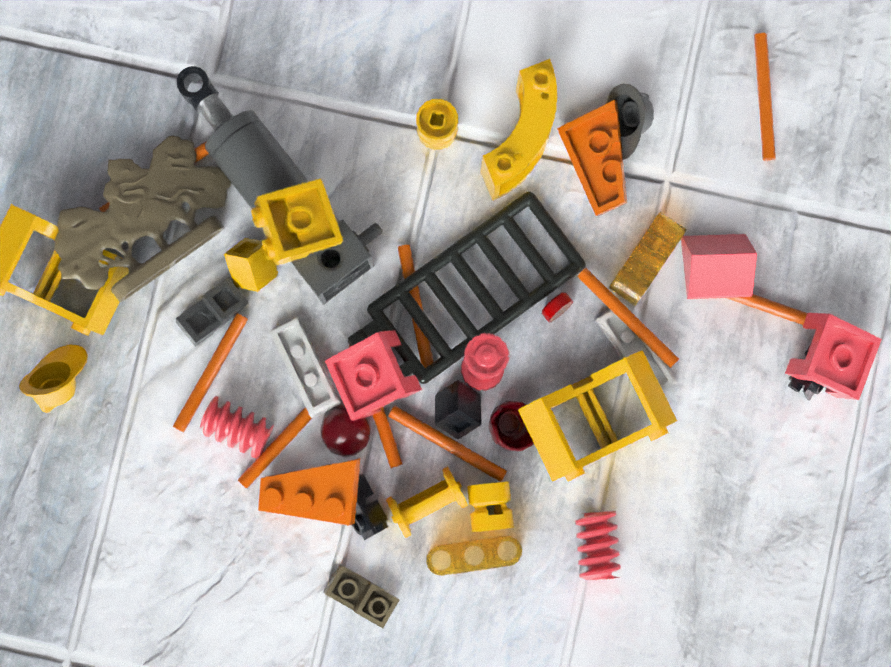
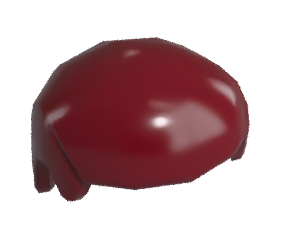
M506 401L497 406L490 416L489 432L497 445L505 450L523 451L534 444L518 409L526 406L521 401Z
M345 405L333 407L324 415L320 434L323 443L331 453L342 457H349L359 454L367 447L371 430L366 418L351 421Z

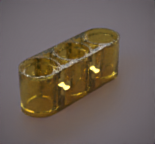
M660 211L608 288L636 306L687 229Z
M507 535L440 544L429 550L426 563L432 573L442 576L514 565L520 560L522 547L517 539ZM504 541L512 542L516 548L514 557L509 560L501 559L497 553L498 546ZM478 546L482 549L483 559L480 563L474 565L469 564L465 560L464 553L468 547ZM439 550L447 552L451 557V562L445 569L436 568L431 561L433 554Z

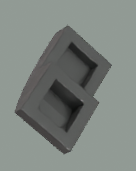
M228 277L204 294L201 301L178 316L175 322L196 347L232 319L249 302Z

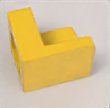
M244 238L224 253L233 283L238 288L258 292L278 276L274 259L268 260L266 258L261 240Z

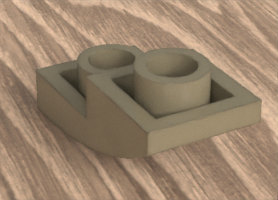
M339 564L323 591L325 595L352 609L356 614L381 628H384L400 600L342 564Z

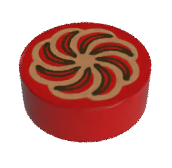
M562 292L542 309L541 314L549 323L553 322L573 304V300L566 292Z

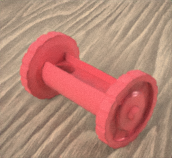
M485 333L475 336L469 341L465 349V357L461 365V375L465 383L472 389L487 391L500 383L509 361V350L506 343L494 334Z

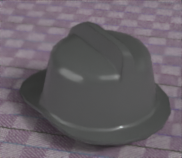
M622 83L611 90L606 104L613 100H616L618 104L624 160L635 152L641 134L646 132L652 125L654 109L648 94L640 93L631 84Z

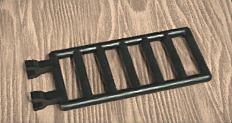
M526 192L370 303L367 307V312L373 321L348 337L347 342L350 346H353L377 332L395 330L401 345L393 348L405 362L399 366L404 377L413 374L421 384H426L464 357L467 344L472 338L480 334L497 333L585 268L586 263L533 192ZM529 207L570 262V264L556 274L513 219L514 216ZM502 225L545 281L530 293L487 237ZM476 243L519 300L504 312L461 255ZM450 262L493 318L479 330L475 328L435 274ZM423 281L427 283L467 337L453 349L449 347L409 293V291ZM397 300L401 302L441 356L426 368H424L383 312L384 309Z

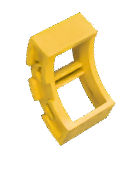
M550 59L519 70L516 85V94L520 106L519 121L510 136L500 146L482 156L480 172L492 201L503 197L519 186L532 172L537 163H539L545 151L557 108V83Z
M11 204L0 225V295L4 296L5 292L8 291L72 321L71 328L89 336L90 332L94 331L103 336L120 303L111 289L116 282L128 274L129 269L121 266L109 269L108 279L104 286L99 289L85 318L50 302L62 279L61 272L58 269L61 257L55 250L33 293L9 283L8 281L33 231L54 241L59 232L56 225ZM105 249L102 252L104 256L113 260L118 256ZM99 261L101 264L108 265L106 261Z
M643 350L518 409L552 481L565 476L567 482L585 474L584 466L646 436H649L650 440L653 441L669 433L666 427L677 422L674 412ZM627 373L652 424L618 440L593 389ZM575 397L601 448L579 460H576L552 411V408Z

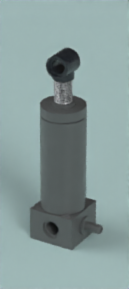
M190 66L178 74L176 81L179 92L185 101L191 104L196 111L199 110L210 126L215 130L205 143V150L214 159L250 208H255L254 203L260 195L309 182L254 111H244L233 117L232 113L219 99V92L212 85L206 72L199 67ZM197 80L203 82L202 88L199 91H188L191 82ZM335 216L343 242L340 245L310 253L307 257L291 261L297 272L323 305L374 267L372 256L366 245L383 233V230L377 223L372 224L361 234L357 235L355 231L352 232L343 219L339 221ZM330 259H340V263L336 267H326Z

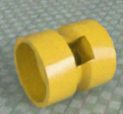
M431 99L419 108L416 115V126L420 141L426 147L433 150L447 148L455 141L458 134V114L450 102L443 99Z
M509 481L467 486L469 504L474 506V511L470 513L472 532L514 528L512 509L507 507V503L511 500ZM487 505H494L493 515H489Z

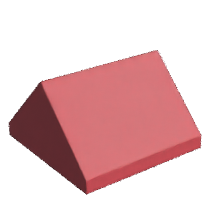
M746 234L681 237L687 299L751 297L753 295L757 252Z

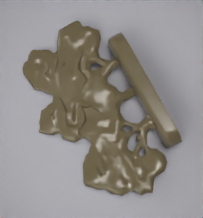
M174 135L168 136L153 149V158L149 169H142L132 159H109L107 173L110 176V181L105 184L103 197L110 203L109 209L105 212H100L81 206L63 209L59 213L57 223L59 232L55 237L54 250L61 257L58 269L61 272L62 279L77 278L86 288L97 290L106 283L110 268L118 266L127 267L129 269L128 274L116 282L111 289L119 302L126 300L210 241L225 228L217 216H211L198 225L194 218L196 210L203 207L218 209L225 206L227 198L226 189L231 187L232 183L217 166L195 167L196 153L194 143L190 140H181L179 136ZM183 202H187L190 205V210L187 213L182 207ZM176 219L187 225L190 231L169 245L163 238V234L170 222ZM144 236L152 237L161 251L146 262L139 263L132 257V247L139 238ZM124 241L128 243V251L121 248ZM106 248L118 250L124 257L121 259L118 255L113 260L104 256L102 252ZM100 260L106 261L108 265L102 268L98 262Z

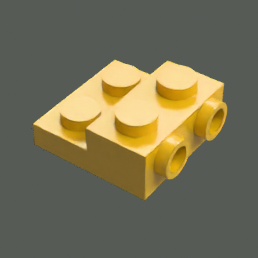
M322 178L260 195L254 203L255 208H251L255 226L257 228L263 227L266 239L262 240L265 256L268 260L273 258L276 266L307 257L310 253L340 245L343 242Z

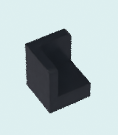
M459 380L437 393L435 396V425L458 440L482 425L480 394Z

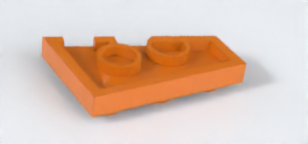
M613 100L557 128L595 216H600L627 203L618 104L616 100Z
M361 458L262 477L260 481L258 510L349 526L354 524Z

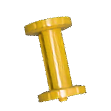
M448 466L442 469L445 478L443 481L399 504L392 496L386 499L393 514L391 518L394 523L399 525L405 538L412 535L409 527L410 524L456 500L462 508L468 506L460 490L462 485L459 481H455Z

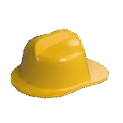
M66 345L48 353L20 381L19 388L21 393L32 396L41 410L46 413L53 410L56 406L68 402L75 394V377L87 363L88 354L85 348L79 345Z

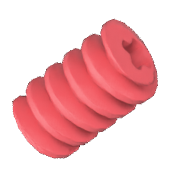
M215 396L209 403L200 424V428L203 427V435L210 437L216 431L215 440L220 443L228 436L227 445L231 448L240 441V452L245 453L252 447L251 455L257 459L268 443L274 424L267 429V418L265 417L257 424L254 423L255 413L252 411L246 418H242L243 408L240 406L231 413V402L229 401L220 408L218 407L219 397Z
M616 511L582 513L584 517L576 520L575 525L585 527V530L577 533L576 538L585 540L586 544L577 547V551L586 553L587 557L579 560L578 564L588 567V570L579 574V578L586 580L620 578L612 575V573L621 569V565L611 562V559L619 556L620 552L610 548L611 545L619 542V538L609 535V532L618 529V526L608 522V519L617 515Z

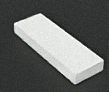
M611 310L595 320L621 359L643 350L663 392L677 383L665 363Z
M299 316L270 330V334L310 417L314 418L341 404Z

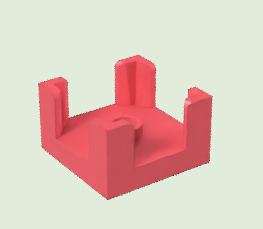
M808 313L803 328L816 330L805 359L791 358L785 373L796 379L816 382L826 387V393L837 398L859 400L882 339L832 314Z
M395 330L377 332L325 360L351 421L370 417L380 412L381 407L422 390L415 375L404 377L391 347L401 345Z

